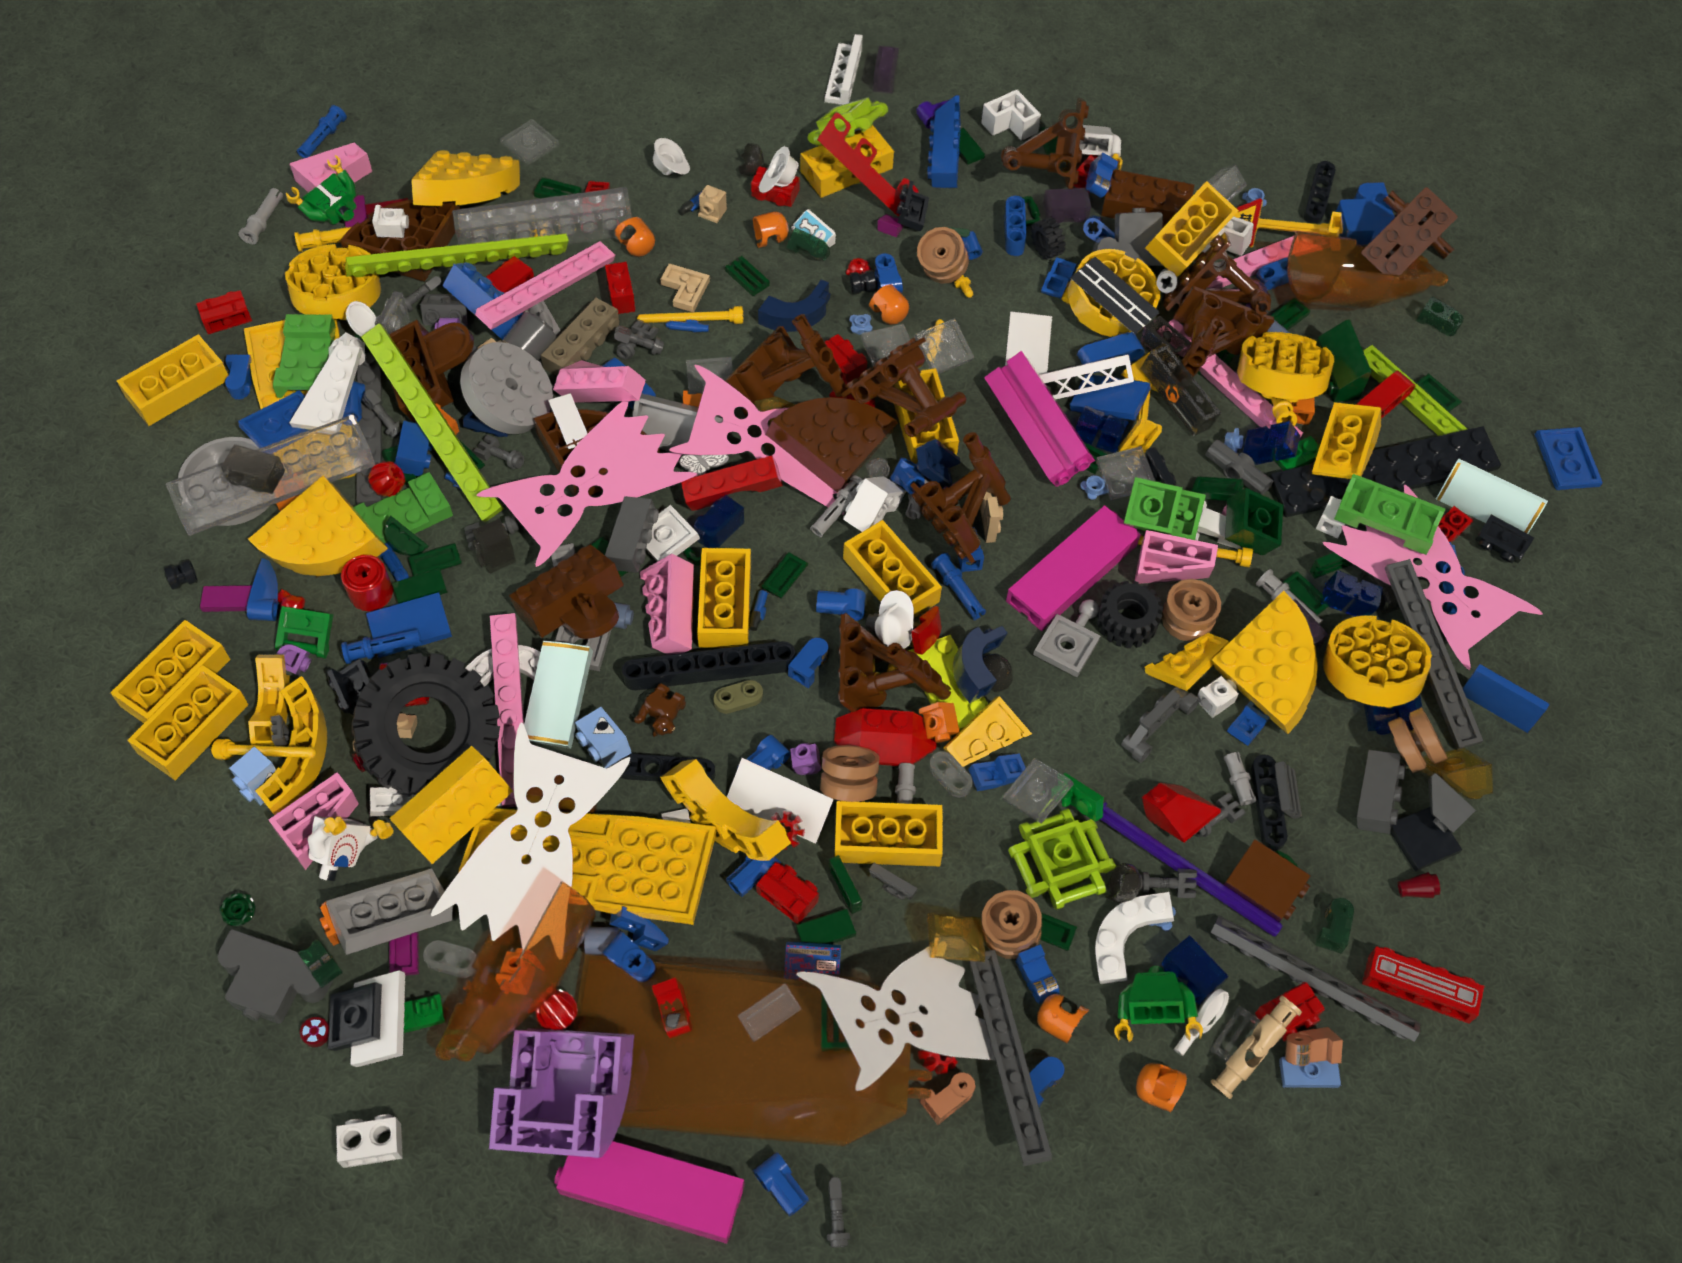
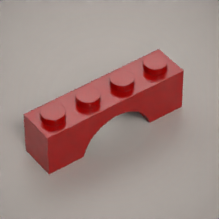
M772 455L681 482L685 502L692 511L714 506L720 498L735 492H764L783 486L778 465Z

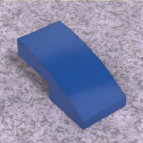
M1056 257L1041 292L1062 299L1077 264Z
M1250 701L1245 706L1243 712L1230 725L1227 732L1249 746L1270 720V717L1265 715Z
M1020 753L998 756L995 761L972 764L968 769L977 791L997 788L1026 779L1029 776Z
M624 906L617 914H611L609 924L632 932V941L638 946L657 951L668 944V937L649 919L627 911V908Z

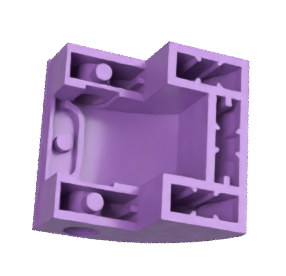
M534 1028L514 1030L510 1086L494 1088L489 1149L601 1158L611 1145L624 1113L631 1078L634 1035Z

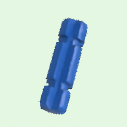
M384 543L388 549L380 554L396 582L410 578L395 552L392 551L393 549L387 543Z

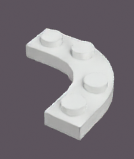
M518 645L520 673L534 680L540 651L528 646ZM492 649L477 656L466 667L468 671L474 669L482 677L480 681L484 687L494 679Z
M1169 892L1131 898L1116 906L1105 917L1098 930L1095 945L1100 984L1128 981L1124 947L1129 935L1133 931L1145 925L1174 921Z

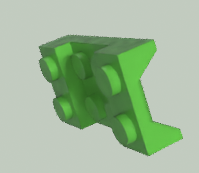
M286 314L283 328L285 341L280 368H276L273 381V389L277 398H282L288 390H310L329 359V347L334 341L336 329L332 315Z
M430 472L409 481V488L394 496L385 498L366 507L364 502L353 507L383 543H387L384 530L390 515L414 534L453 516L448 501Z
M1353 474L1334 520L1355 528L1358 527L1359 523L1401 538L1405 540L1404 547L1427 555L1433 544V538L1445 508Z

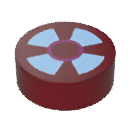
M320 1017L309 1018L300 1028V1037L307 1046L320 1047L328 1041L329 1025Z

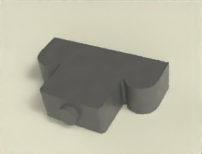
M1132 208V212L1116 213L1115 238L1105 236L1098 238L1094 243L1093 252L1102 249H1116L1124 251L1126 256L1135 260L1139 258L1147 266H1163L1145 249L1162 230V213L1145 212V208Z
M233 929L230 930L218 953V961L230 975L235 976L225 995V999L233 1008L243 1011V1016L254 1021H258L260 1017L277 1024L282 1023L297 993L306 1002L315 1003L320 1001L327 994L337 971L331 963L326 962L324 964L320 960L322 966L312 972L309 967L319 959Z

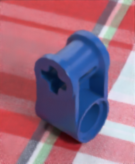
M887 253L878 255L875 259L876 269L874 271L878 290L883 286L893 285L902 293V279L898 273L893 256Z
M621 931L602 951L611 962L620 969L622 968L639 982L648 981L655 973L654 962L636 943Z

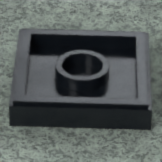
M1430 807L1399 819L1396 825H1391V834L1415 872L1459 854L1462 851L1459 843L1449 830L1443 832L1432 822L1435 817L1431 815Z
M374 982L331 994L329 1050L338 1051L380 1039L382 984Z

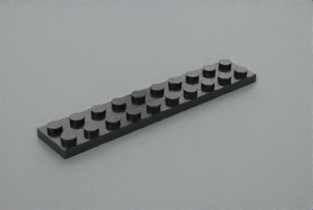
M1484 426L1374 450L1362 477L1402 492L1404 491V485H1407L1410 489L1445 482L1458 458L1486 472L1498 470L1501 467V463ZM1314 464L1271 473L1269 476L1273 480L1272 487L1277 500L1283 504L1285 518L1325 509L1331 496L1342 500L1350 479L1312 474Z

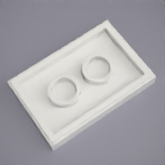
M395 971L354 983V988L374 982L382 984L379 1040L351 1047V1066L360 1067L403 1055L404 972Z

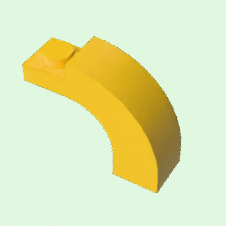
M258 655L255 658L258 678V702L254 715L248 721L251 745H275L272 741V735L274 734L271 731V726H273L271 716L280 715L285 723H287L289 706L280 691L290 684V676L286 675L284 655Z

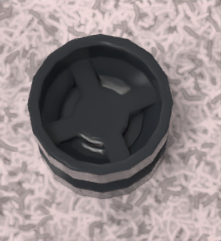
M867 270L861 274L858 272L850 273V285L853 295L860 294L862 291L875 292L876 284L873 270Z
M190 559L182 561L180 565L174 566L171 564L164 567L167 580L173 590L180 588L185 583L193 584L198 582Z

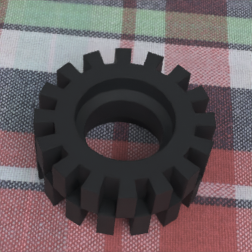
M1052 217L1035 222L1031 228L1033 233L1031 238L1034 240L1032 243L1036 246L1035 250L1039 251V255L1044 260L1061 255L1066 249L1064 247L1066 242L1063 241L1065 235H1062L1063 230L1059 228L1060 224L1056 223V219H1052Z

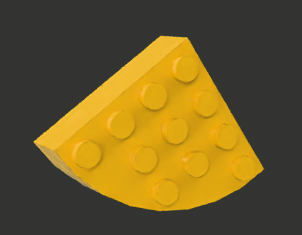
M437 151L412 178L413 205L443 206V202L455 201V205H464L501 197V192L510 193L520 185L519 160H513L509 156L492 158L488 154L471 156L470 153L466 152L450 154L449 151Z
M324 475L248 539L258 550L278 565L299 574L314 576L340 574L346 562L353 557L363 554L378 557L388 549L342 493Z
M1285 591L1278 595L1212 659L1215 669L1227 680H1232L1237 689L1265 715H1268L1285 733L1289 734L1303 717L1316 686L1318 667L1316 649L1306 618L1298 605Z

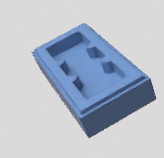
M1285 1057L1279 1059L1283 1087L1339 1088L1341 1086L1338 1063L1330 1064L1328 1061L1311 1062L1305 1066H1298L1287 1062Z

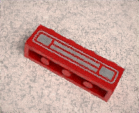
M1377 946L1369 954L1362 984L1468 1024L1479 1015L1484 986L1476 983L1472 978L1453 975L1445 968L1431 967L1423 964L1417 958L1404 957L1396 954L1390 948H1379Z

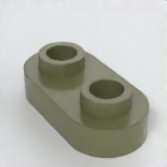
M748 680L721 688L714 694V706L719 712L724 714L756 706L763 698L762 686L756 681ZM749 689L754 690L753 693H747L746 691ZM725 696L730 697V699L726 701L722 698Z

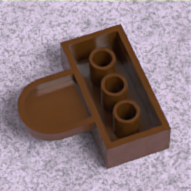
M1113 170L1110 180L1111 185L1105 196L1101 216L1115 219L1116 213L1132 212V208H1145V212L1162 213L1163 229L1193 196L1195 184Z
M415 320L389 334L434 403H438L442 408L454 402L444 372L467 360L474 346V338L471 332L463 324L453 322L447 323L429 333L418 320ZM392 385L400 410L404 414H406L413 422H416L410 410L408 409V407L406 406V404L404 403V401Z
M590 544L580 549L568 559L559 562L557 566L549 571L540 574L530 583L519 587L509 597L520 619L541 638L564 625L576 637L590 639L607 633L617 624L619 612L615 603L607 596L624 585L615 563Z

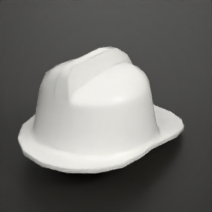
M666 138L657 139L654 144L655 152L653 155L655 167L664 175H670L674 172L678 174L689 173L690 166L682 149L672 140Z
M781 147L774 155L769 168L760 182V192H768L775 185L784 187L793 181L798 169V162L790 156L789 148Z
M891 591L881 601L879 616L875 621L874 629L876 636L884 645L889 646L892 643H899L905 649L912 641L911 631L913 630L914 609L910 597L905 592Z

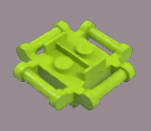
M869 97L834 107L816 122L819 129L811 131L808 134V140L817 146L822 145L817 139L836 112L840 113L851 125L846 138L854 136L855 129L860 128L861 132H865L873 125L877 118L887 114L888 106L879 101L871 103ZM836 119L834 121L838 131L842 132L846 129L843 120Z
M1067 808L1061 810L1058 815L1031 824L1028 822L1019 824V830L1025 842L1013 845L1008 849L1010 857L1015 859L1027 886V895L1035 898L1048 891L1052 905L1057 910L1063 908L1066 903L1089 895L1106 893L1105 884L1100 873L1114 870L1116 864L1112 858H1109L1097 833L1096 829L1098 826L1095 821L1091 819L1079 823L1078 820H1074L1072 813ZM1085 834H1087L1091 842V845L1099 859V862L1097 861ZM1031 852L1043 879L1042 882L1036 883L1024 853ZM1090 877L1091 884L1062 894L1059 889L1082 882L1083 879Z

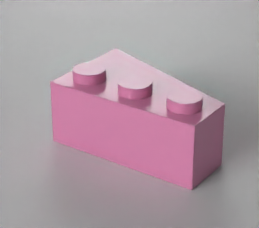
M355 143L289 163L295 181L308 193L333 173L338 174L327 163V160H329L331 165L338 163L334 155L340 158L342 169L347 171L354 183L371 173L372 168L368 154Z
M1146 530L1141 544L1134 581L1141 584L1209 578L1215 566L1218 545Z
M336 773L270 818L269 822L306 870L313 862L308 856L309 845L307 839L312 834L314 817L336 818L341 816L342 819H347L359 803L349 786Z

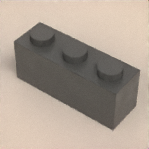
M624 496L605 556L615 563L618 571L638 573L640 565L645 561L646 546L651 542L652 528L654 523L658 521V510L655 508L652 499Z
M1374 750L1368 751L1357 813L1358 829L1390 834L1391 825L1397 824L1398 809L1394 808L1395 802L1401 801L1402 787L1398 786L1399 779L1404 780L1406 764H1401V754Z

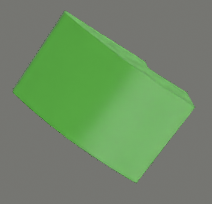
M1135 477L1124 524L1143 531L1149 530L1195 540L1206 495L1182 490V487Z

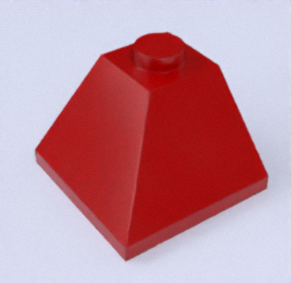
M1159 783L1142 797L1146 818L1184 843L1221 813L1220 808L1181 785Z

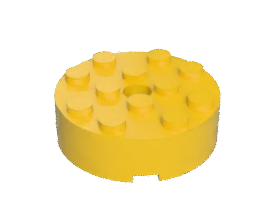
M329 244L311 248L297 255L289 263L290 268L288 271H285L287 287L293 306L303 314L332 315L333 319L347 320L346 309L352 302H362L371 307L378 300L381 293L379 274L347 277L345 270L346 257L371 254L362 248L349 245L348 248H336V244Z
M1102 249L1087 255L1078 266L1076 272L1094 257L1098 258L1153 307L1157 308L1160 300L1157 278L1152 270L1139 258L1135 260L1126 256L1125 252L1121 250ZM1071 279L1068 286V300L1072 311L1082 324L1096 333L1108 337L1132 332Z
M1285 332L1263 333L1262 337L1256 338L1251 336L1243 342L1237 375L1240 382L1252 390L1261 393L1264 398H1280L1288 402H1297L1301 399L1322 395L1327 390L1334 364V356L1327 347L1320 348L1316 346L1317 341L1308 337Z
M1371 615L1356 616L1342 621L1333 629L1323 658L1324 672L1336 689L1348 699L1386 708L1406 704L1421 693L1431 667L1432 654L1426 641L1416 631L1393 619L1390 623L1376 620L1377 616Z

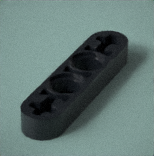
M1321 161L1317 165L1304 212V220L1307 223L1319 224L1324 217L1336 171L1335 165L1329 161ZM1324 170L1327 171V175H1326V176L1323 175V171H1324ZM1317 184H1324L1326 188L1318 187ZM1313 198H1319L1323 202H1316ZM1313 209L1317 210L1316 216L1312 215Z
M629 754L621 759L630 757V765L632 767H629L628 771H624L620 778L627 780L663 782L660 778L682 761L697 759L703 767L707 768L708 772H706V775L711 781L716 776L715 765L708 759ZM638 762H641V772L637 770ZM651 763H655L660 767L658 772L654 774L646 772L645 768Z
M1262 754L1255 758L1251 766L1261 841L1263 845L1272 851H1279L1285 845L1288 835L1284 812L1281 811L1275 771L1276 761L1273 757ZM1261 763H1264L1265 767H1269L1266 772V778H1263V767H1259ZM1261 786H1270L1274 791V795H1264L1261 792ZM1264 810H1274L1277 813V819H1268L1264 814ZM1274 826H1276L1274 829L1275 837L1280 838L1277 843H1274V840L1269 838Z

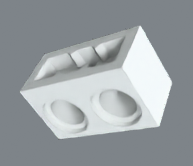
M379 1115L373 1121L363 1122L361 1119L346 1121L345 1125L336 1126L337 1162L343 1168L402 1159L401 1123L396 1117L392 1115ZM391 1132L387 1142L378 1143V1138L382 1133ZM356 1136H361L359 1145L349 1148L350 1140Z

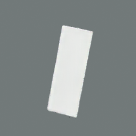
M571 393L549 400L566 444L572 443L573 439L575 441L582 439L588 434ZM575 444L568 446V449L576 447Z

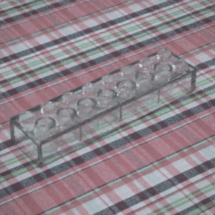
M627 187L452 210L459 245L535 237V234L547 236L567 233L568 245L617 238L615 235L617 226L623 221L632 218ZM626 226L620 237L633 236V226Z
M354 414L167 482L166 486L179 519L188 536L302 494L323 475L330 482H334L371 468L375 465V462Z

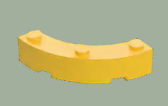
M302 676L280 691L293 717L294 729L292 730L288 747H312L317 753L313 758L287 757L282 767H278L272 776L255 790L274 816L310 791L325 758L327 747L326 720L316 696Z
M697 759L682 761L660 777L677 804L683 803L692 813L689 818L695 824L716 826L715 841L734 853L742 851L746 853L749 859L769 861L791 843L786 835L785 828L780 824L779 820H766L756 817L730 801L709 779L703 766Z

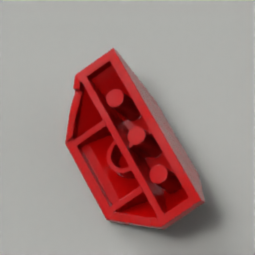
M862 708L836 718L834 743L837 746L852 745L868 748L879 755V765L898 766L901 763H911L914 765L926 755L936 750L935 739L927 738L924 718L915 712Z

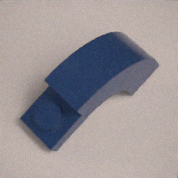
M821 279L812 293L806 299L799 302H784L768 296L758 310V324L772 330L783 326L786 332L797 331V329L793 325L792 320L800 314H805L811 326L815 325L826 315V304L831 295L829 292V282Z
M1003 626L994 630L990 628L985 632H982L979 627L973 629L955 654L953 660L954 679L959 690L969 703L988 695L997 681L984 664L982 655L1001 645L1008 634Z

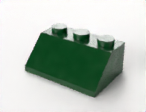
M1350 319L1319 336L1316 342V346L1320 348L1327 347L1334 356V364L1326 390L1327 394L1331 395L1333 403L1360 399L1372 373Z

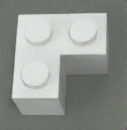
M1015 90L984 104L981 123L992 135L1010 128L1022 141L1038 133L1041 114L1018 90Z
M1233 216L1218 233L1221 236L1225 232L1229 236L1231 245L1226 251L1242 256L1251 243L1254 223ZM1210 243L1202 250L1203 252H1206L1211 247Z
M884 476L865 478L857 486V494L854 500L850 501L845 509L847 513L843 520L863 532L880 522L887 512L895 511L906 490Z

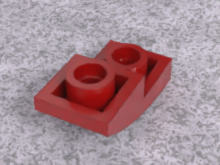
M1453 506L1440 520L1438 527L1444 533L1447 540L1452 543L1472 524L1473 520Z
M934 606L920 616V625L911 631L915 653L923 655L932 647L941 633L940 612L937 606Z

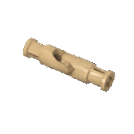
M1284 996L1279 998L1280 1003L1270 1014H1266L1253 1030L1252 1035L1247 1037L1225 1063L1226 1068L1217 1079L1210 1081L1212 1085L1229 1099L1233 1097L1232 1092L1240 1082L1248 1079L1265 1058L1268 1050L1286 1033V1027L1296 1015L1300 1016L1302 1013L1298 1007ZM1246 1051L1253 1052L1255 1057L1245 1061Z

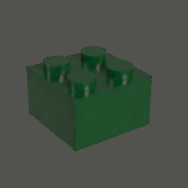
M1248 488L1242 489L1227 499L1225 540L1241 547L1251 548L1254 553L1259 555H1265L1281 546L1283 504Z

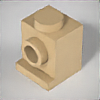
M707 185L699 195L700 212L698 216L718 223L727 210L726 192Z

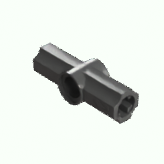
M1220 440L1214 441L1207 450L1205 456L1224 469V474L1227 478L1243 479V484L1247 488L1261 495H1264L1272 486L1273 480L1255 467L1254 461L1249 455L1245 453L1237 454Z

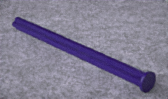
M1107 802L1103 803V817L1100 820L1174 870H1196L1197 877L1187 879L1196 880V885L1274 937L1278 935L1282 929L1281 923L1108 808Z

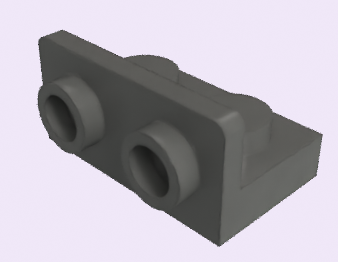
M425 294L421 303L424 325H435L436 322H439L440 318H459L461 324L464 326L468 324V308L452 294Z

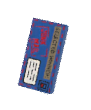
M786 942L785 971L839 974L841 945Z

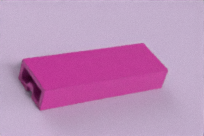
M1020 351L1006 361L1008 363L1002 369L998 367L984 378L1048 479L1057 487L1066 484L1079 471L1086 470L1095 459L1030 360Z
M1104 505L1010 587L1006 602L1019 613L1023 612L1028 617L1027 620L1040 631H1043L1051 624L1056 614L1061 615L1136 548L1141 534L1136 528L1124 524V520L1115 511L1110 510Z
M612 1141L608 1150L601 1158L566 1155L567 1159L564 1167L560 1166L557 1171L554 1184L557 1185V1190L561 1195L726 1244L730 1237L734 1218L745 1186L744 1179Z

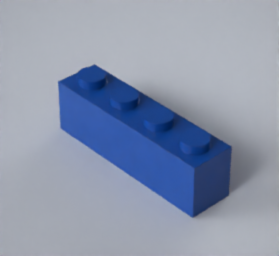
M959 95L954 96L935 111V120H931V133H934V135H930V148H933V151H929V164H932V166H928V179H932V187L957 188L961 128Z
M467 262L453 264L442 286L474 315L477 308L505 294L496 289L488 278L483 277L476 271L477 269L474 265ZM523 312L492 329V331L503 340Z

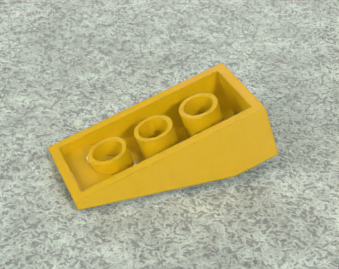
M1334 402L1312 474L1351 479L1353 474L1362 477L1381 429V407Z

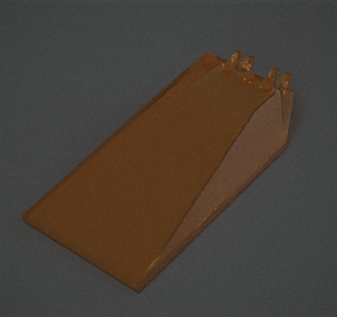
M585 954L577 1002L578 1012L574 1020L573 1031L634 1035L630 1085L619 1127L845 1147L851 1142L906 1115L908 1098H931V1091L927 1088H908L909 1080H932V1073L928 1070H909L910 1043H905L900 1056L875 1082L863 1090L856 1091L855 1086L861 1068L852 1050L822 1051V992L817 986L800 978L797 975L798 972L652 960L656 968L653 977L648 981L639 982L622 968L617 967L606 956ZM830 975L864 984L876 991L882 988L880 985L859 977ZM676 977L684 988L693 1030L670 1039L664 1028L657 998L654 996L652 985ZM895 991L891 992V996L897 1004L904 1005L906 1003V998L903 994ZM869 996L861 997L863 1007L868 1011H875L876 1005L873 999ZM828 1005V1042H833V1013ZM886 1009L885 1016L887 1020L894 1025L899 1024V1015L892 1009ZM856 1019V1025L863 1029L865 1027L864 1022L861 1019ZM910 1022V1032L915 1037L921 1038L923 1036V1031H912V1024L918 1023ZM839 1027V1042H845V1037ZM881 1028L878 1031L879 1038L883 1043L891 1045L893 1043L892 1034L888 1030Z

